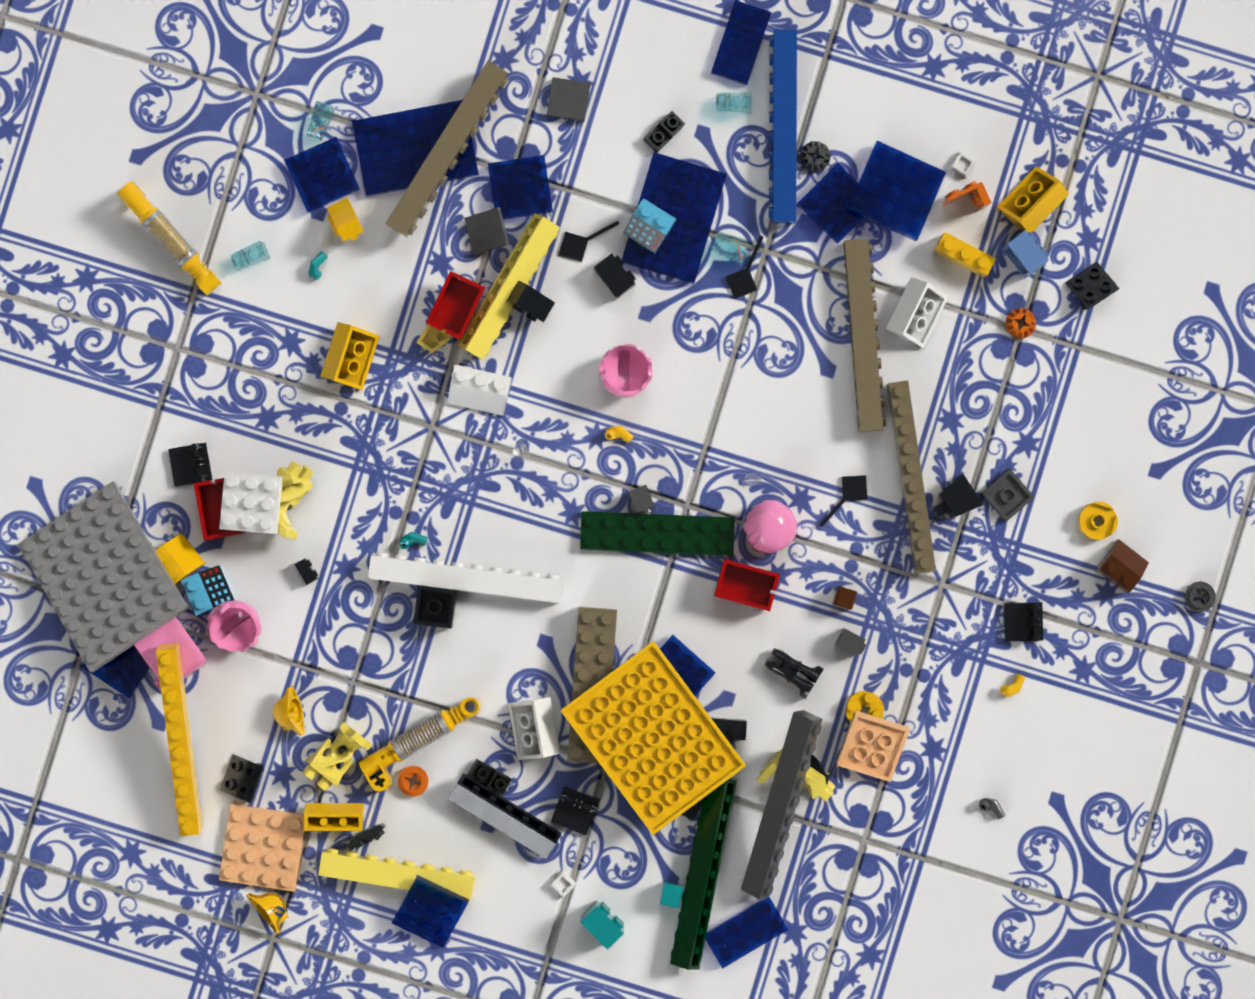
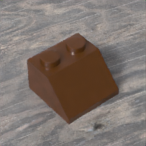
M1118 539L1095 570L1125 593H1130L1142 578L1149 562Z

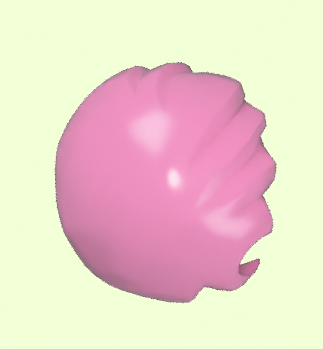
M633 344L618 345L608 350L599 364V375L604 387L613 395L622 398L638 395L642 390L646 389L653 377L651 358L647 357L643 350H638Z
M764 500L762 503L754 505L752 511L747 514L743 530L748 535L747 540L752 544L753 549L770 554L781 551L791 544L797 533V521L790 508L776 500Z
M237 600L220 603L212 609L207 617L208 624L206 628L209 630V639L219 649H226L229 652L237 650L244 652L257 644L258 636L261 634V622L257 611L248 603Z

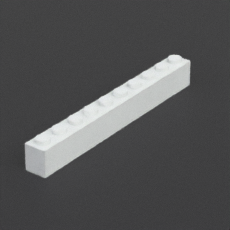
M376 552V556L371 555L369 579L554 603L560 602L562 580H559L557 575L547 574V578L539 577L540 573L528 572V575H520L521 571L509 569V573L501 572L502 568L490 567L489 571L482 570L483 566L472 564L471 568L463 567L464 563L452 562L451 566L444 565L445 561L433 560V563L425 562L426 558L414 557V561L406 560L407 556L395 555V558H389L387 553Z

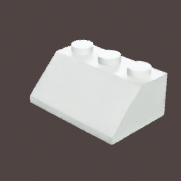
M911 277L886 329L896 336L924 348L948 296L928 282Z
M454 365L448 404L504 416L512 378Z
M550 697L508 703L518 760L545 758L560 754Z

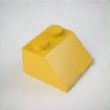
M183 533L155 550L176 586L181 583V580L187 578L205 564Z

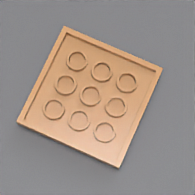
M231 803L219 880L295 892L305 835L304 814Z

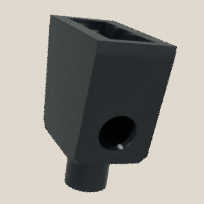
M961 474L938 494L942 502L933 508L939 517L947 512L952 517H956L982 506L983 503L965 475Z

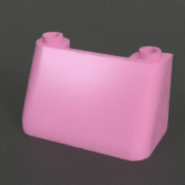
M176 617L134 645L155 674L156 680H154V684L159 690H161L156 656V649L159 644L179 642L184 679L199 670L206 663L205 657Z

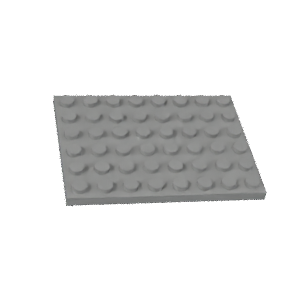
M114 481L18 544L88 670L92 673L189 609Z

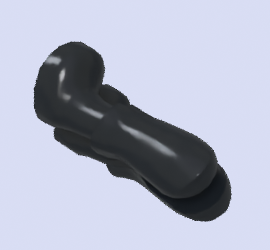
M774 648L771 653L778 659L783 660L781 665L777 666L776 663L766 660L764 665L773 673L785 678L788 683L791 682L799 688L800 696L806 699L814 684L797 676V673L803 674L809 680L816 683L824 668L821 666L808 667L802 664V661L795 660L784 651Z

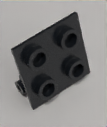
M1095 262L1065 282L1080 300L1084 310L1091 309L1120 289L1098 262Z
M206 442L168 449L175 487L213 480Z
M1042 602L1004 603L1005 642L1043 641Z
M232 754L220 790L251 803L252 799L255 798L256 788L259 787L257 784L261 781L259 778L262 771H264V765Z
M564 786L551 823L587 835L600 799Z

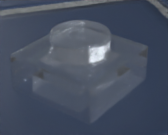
M756 473L744 475L745 479H741L742 487L762 483L761 476H756Z

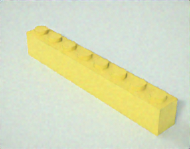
M534 213L457 346L482 360L488 355L491 345L498 338L501 328L508 321L513 309L511 308L513 304L508 302L507 299L518 281L529 284V280L537 271L540 261L547 254L550 244L557 237L560 229L559 226L544 216Z
M328 848L322 852L318 874L319 876L466 900L472 899L476 876L469 870L455 872L451 867L442 866L441 869H437L432 864L423 863L422 866H419L409 860H404L403 863L396 862L395 858L385 857L382 860L377 859V856L372 854H366L365 857L358 856V853L354 851H347L345 854L339 853V849Z

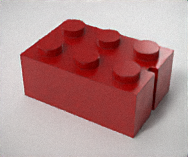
M450 271L427 319L426 325L440 332L445 329V334L461 341L485 287Z
M224 478L193 483L204 540L245 534V531L219 529Z
M723 559L713 596L770 611L775 596L770 594V591H776L780 574Z

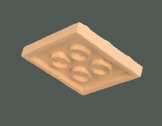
M855 710L836 765L891 782L910 728Z

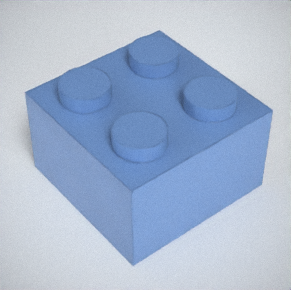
M1026 230L1001 248L1024 279L1049 261L1047 258L1048 253L1043 247L1039 248L1035 243L1037 241L1035 236Z

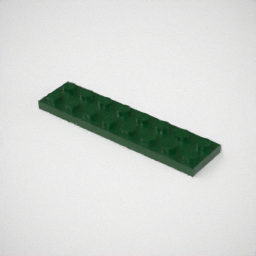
M582 511L580 549L733 556L735 517L641 515L639 513Z

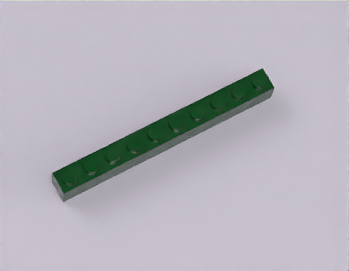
M731 778L705 796L701 801V811L697 821L698 826L693 841L694 846L690 857V866L686 876V886L682 896V905L678 915L679 920L674 935L675 940L670 964L687 970H699L737 784V780Z

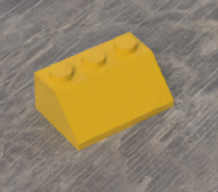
M1036 166L997 206V209L1018 229L1032 233L1069 193L1060 180Z
M337 322L320 377L363 390L380 336L352 325Z

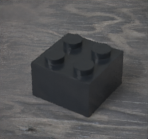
M418 585L413 624L452 629L458 590Z

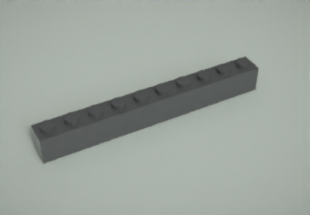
M805 710L793 712L741 886L742 891L757 899L769 897L773 891V882L779 872V862L784 855L783 849L789 838L788 832L795 818L794 812L800 802V792L805 785L806 772L810 768V759L816 749L815 742L821 732L822 718Z

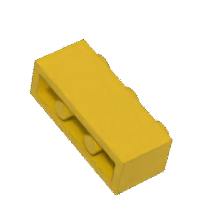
M946 232L942 234L933 251L983 278L989 274L996 260L995 257Z
M364 803L305 804L304 831H363Z

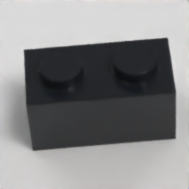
M304 558L294 564L306 585L318 579L317 576L319 575L316 570L312 569V563L309 559Z

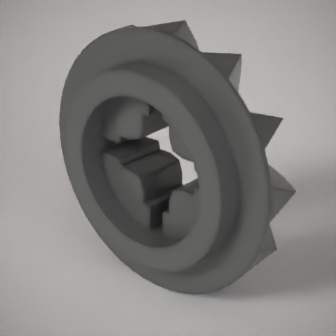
M811 141L801 150L800 161L809 171H821L830 162V151L827 145L820 141ZM816 149H818V155L822 158H818L813 164V157L808 154H814Z
M1202 581L1192 583L1187 587L1184 594L1185 603L1191 610L1196 612L1209 610L1214 605L1216 599L1213 587ZM1197 591L1201 594L1207 593L1202 597V602L1200 600H1193L1197 596Z

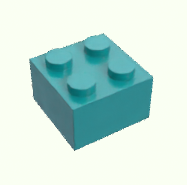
M596 901L581 916L580 923L607 950L624 934L623 921L617 915L613 917L610 914V908L604 902L600 904Z

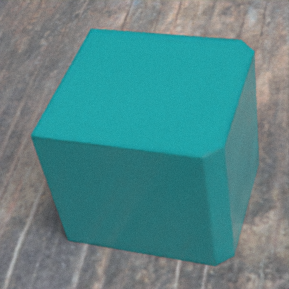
M664 881L660 904L679 908L683 885Z

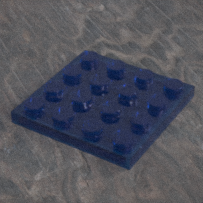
M876 141L847 210L917 241L946 172L880 141Z

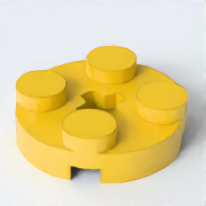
M1104 502L1090 503L1079 514V529L1090 539L1102 540L1115 532L1118 525V517L1109 504ZM1099 515L1103 523L1095 526L1093 519Z
M859 691L848 699L845 714L850 723L855 710L860 711L862 705L870 708L868 711L869 715L883 719V703L874 693Z

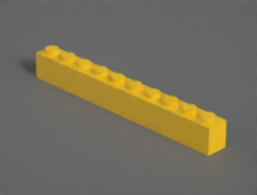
M179 642L159 644L156 649L180 836L199 835L203 824Z

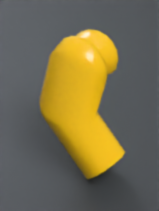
M622 426L610 427L605 431V438L607 440L621 438L626 443H629L634 437Z
M1016 673L1013 684L1008 686L1002 685L1000 693L1005 695V697H1011L1019 693L1025 676Z

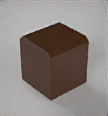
M837 586L832 604L852 610L857 591Z

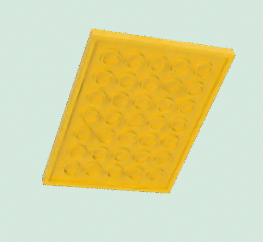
M654 641L560 710L652 835L656 834L746 766Z

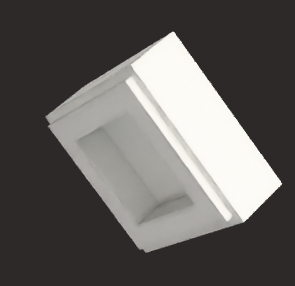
M960 151L950 168L966 178L977 161Z
M562 870L550 883V886L564 898L577 883Z

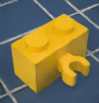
M348 198L327 207L330 214L327 218L336 237L340 235L343 242L350 238L354 241L359 238L358 234L364 232Z

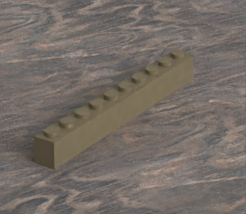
M489 60L486 62L388 218L387 226L406 238L409 234L413 235L417 228L416 222L419 218L423 219L428 210L426 209L428 203H433L438 193L436 191L438 187L445 184L448 179L447 173L450 169L453 170L458 163L457 157L460 153L463 154L468 147L467 141L470 137L473 138L479 129L477 125L480 121L483 122L489 113L487 109L498 100L499 95L497 93L508 84V72Z
M868 238L845 240L843 247L858 433L882 431L883 426H886V416L882 415V407L885 406L884 396L880 395V388H883V379L879 377L878 370L881 369V358H877V350H880L879 338L876 339L875 331H878V320H874V312H877L876 300H873L872 293H875V282L871 281V274H874L873 262H870L869 255H872V244L868 243Z
M908 380L888 383L887 390L914 573L936 571L909 383Z

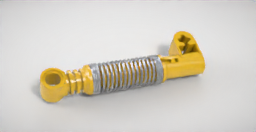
M133 181L128 182L116 193L139 218V223L144 227L145 231L149 229L148 233L151 232L150 236L154 235L152 238L156 237L155 241L159 240L157 244L161 243L159 246L163 245L162 249L165 248L164 251H168L166 254L170 253L169 257L172 256L171 259H175L173 262L177 261L176 265L181 270L189 271V276L193 275L192 279H196L195 283L207 296L222 284L210 269L206 270L207 266H203V262H199L201 260L199 258L200 254L191 247V244L188 245L189 242H186V239H184L182 234H179L177 228L172 226L170 221H167L168 218H165V215L162 216L163 212L157 207L152 206L145 197V194Z
M475 697L465 698L458 703V706L454 705V709L451 707L450 711L447 709L446 711L441 710L432 717H429V719L427 718L420 724L418 723V725L412 727V729L406 730L400 736L397 735V738L394 737L388 741V745L358 762L373 790L382 792L391 787L392 778L386 767L397 761H404L415 752L417 753V750L420 751V748L423 749V746L426 748V744L429 746V743L432 744V741L435 742V739L438 741V738L441 739V736L444 737V734L452 733L457 723L460 725L461 721L465 722V718L468 720L480 713L482 708L481 702ZM470 701L474 702L476 706L473 712H469L466 708L467 703ZM382 770L383 774L379 775V778H384L385 781L383 785H378L379 778L372 779L371 776Z

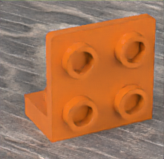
M976 181L965 185L960 192L956 189L945 196L946 199L942 202L945 206L972 194L971 201L975 208L978 207L979 211L992 203L983 183H976Z

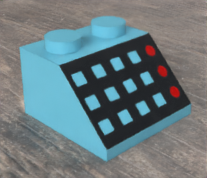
M643 198L623 234L655 254L676 222V218Z
M220 565L181 580L196 616L211 611L220 603L235 600Z

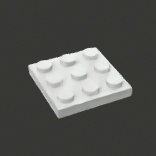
M225 471L219 529L277 534L283 476Z

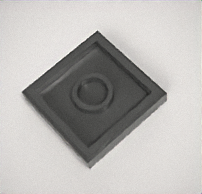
M553 77L547 116L585 122L590 83Z
M500 207L464 218L474 255L510 245Z
M1010 468L980 493L1004 522H1007L1035 498Z

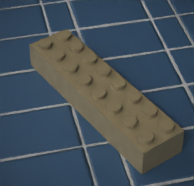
M579 607L572 701L613 671L617 609ZM570 725L567 761L599 764Z

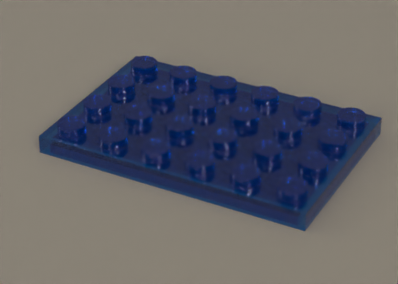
M463 100L353 120L352 125L366 196L407 189ZM472 137L467 141L468 147L463 154L460 153L457 157L458 163L453 170L450 169L447 173V181L479 176Z
M654 152L638 206L644 198L676 218V222L655 254L628 237L622 256L623 263L694 284L727 174Z

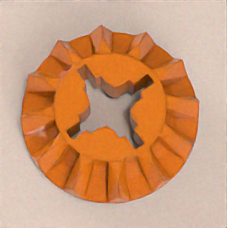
M1017 308L1008 314L1006 329L1015 338H1026L1036 329L1037 321L1034 314L1028 309ZM1025 316L1024 323L1028 326H1022L1018 331L1019 324L1015 320H1021Z
M408 766L398 776V786L405 795L419 796L428 787L429 778L427 773L419 766ZM417 774L416 780L421 785L414 784L410 789V781L407 778H412Z

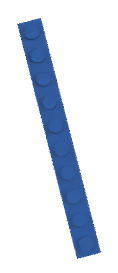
M774 30L773 35L769 36V47H773V54H769V66H773V73H769V85H773V92H769V104H773V111H769V123H772V130H769V142H772V150H769V161H772V169H769V180H772V188H769V199H772V207H769L768 216L772 218V223L795 224L797 30Z

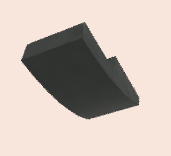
M671 111L644 138V141L658 153L683 128L685 123Z
M479 759L475 760L467 774L472 779L502 796L512 780L509 776Z
M382 823L364 830L346 846L352 851L355 847L359 849L366 842L364 837L370 842L374 838L378 840L385 833L382 829L386 825Z

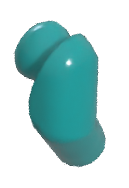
M320 251L310 262L308 274L314 280H318L322 276V272L318 269L328 258L323 251Z
M410 532L401 537L399 546L402 549H407L415 543L425 546L428 537Z

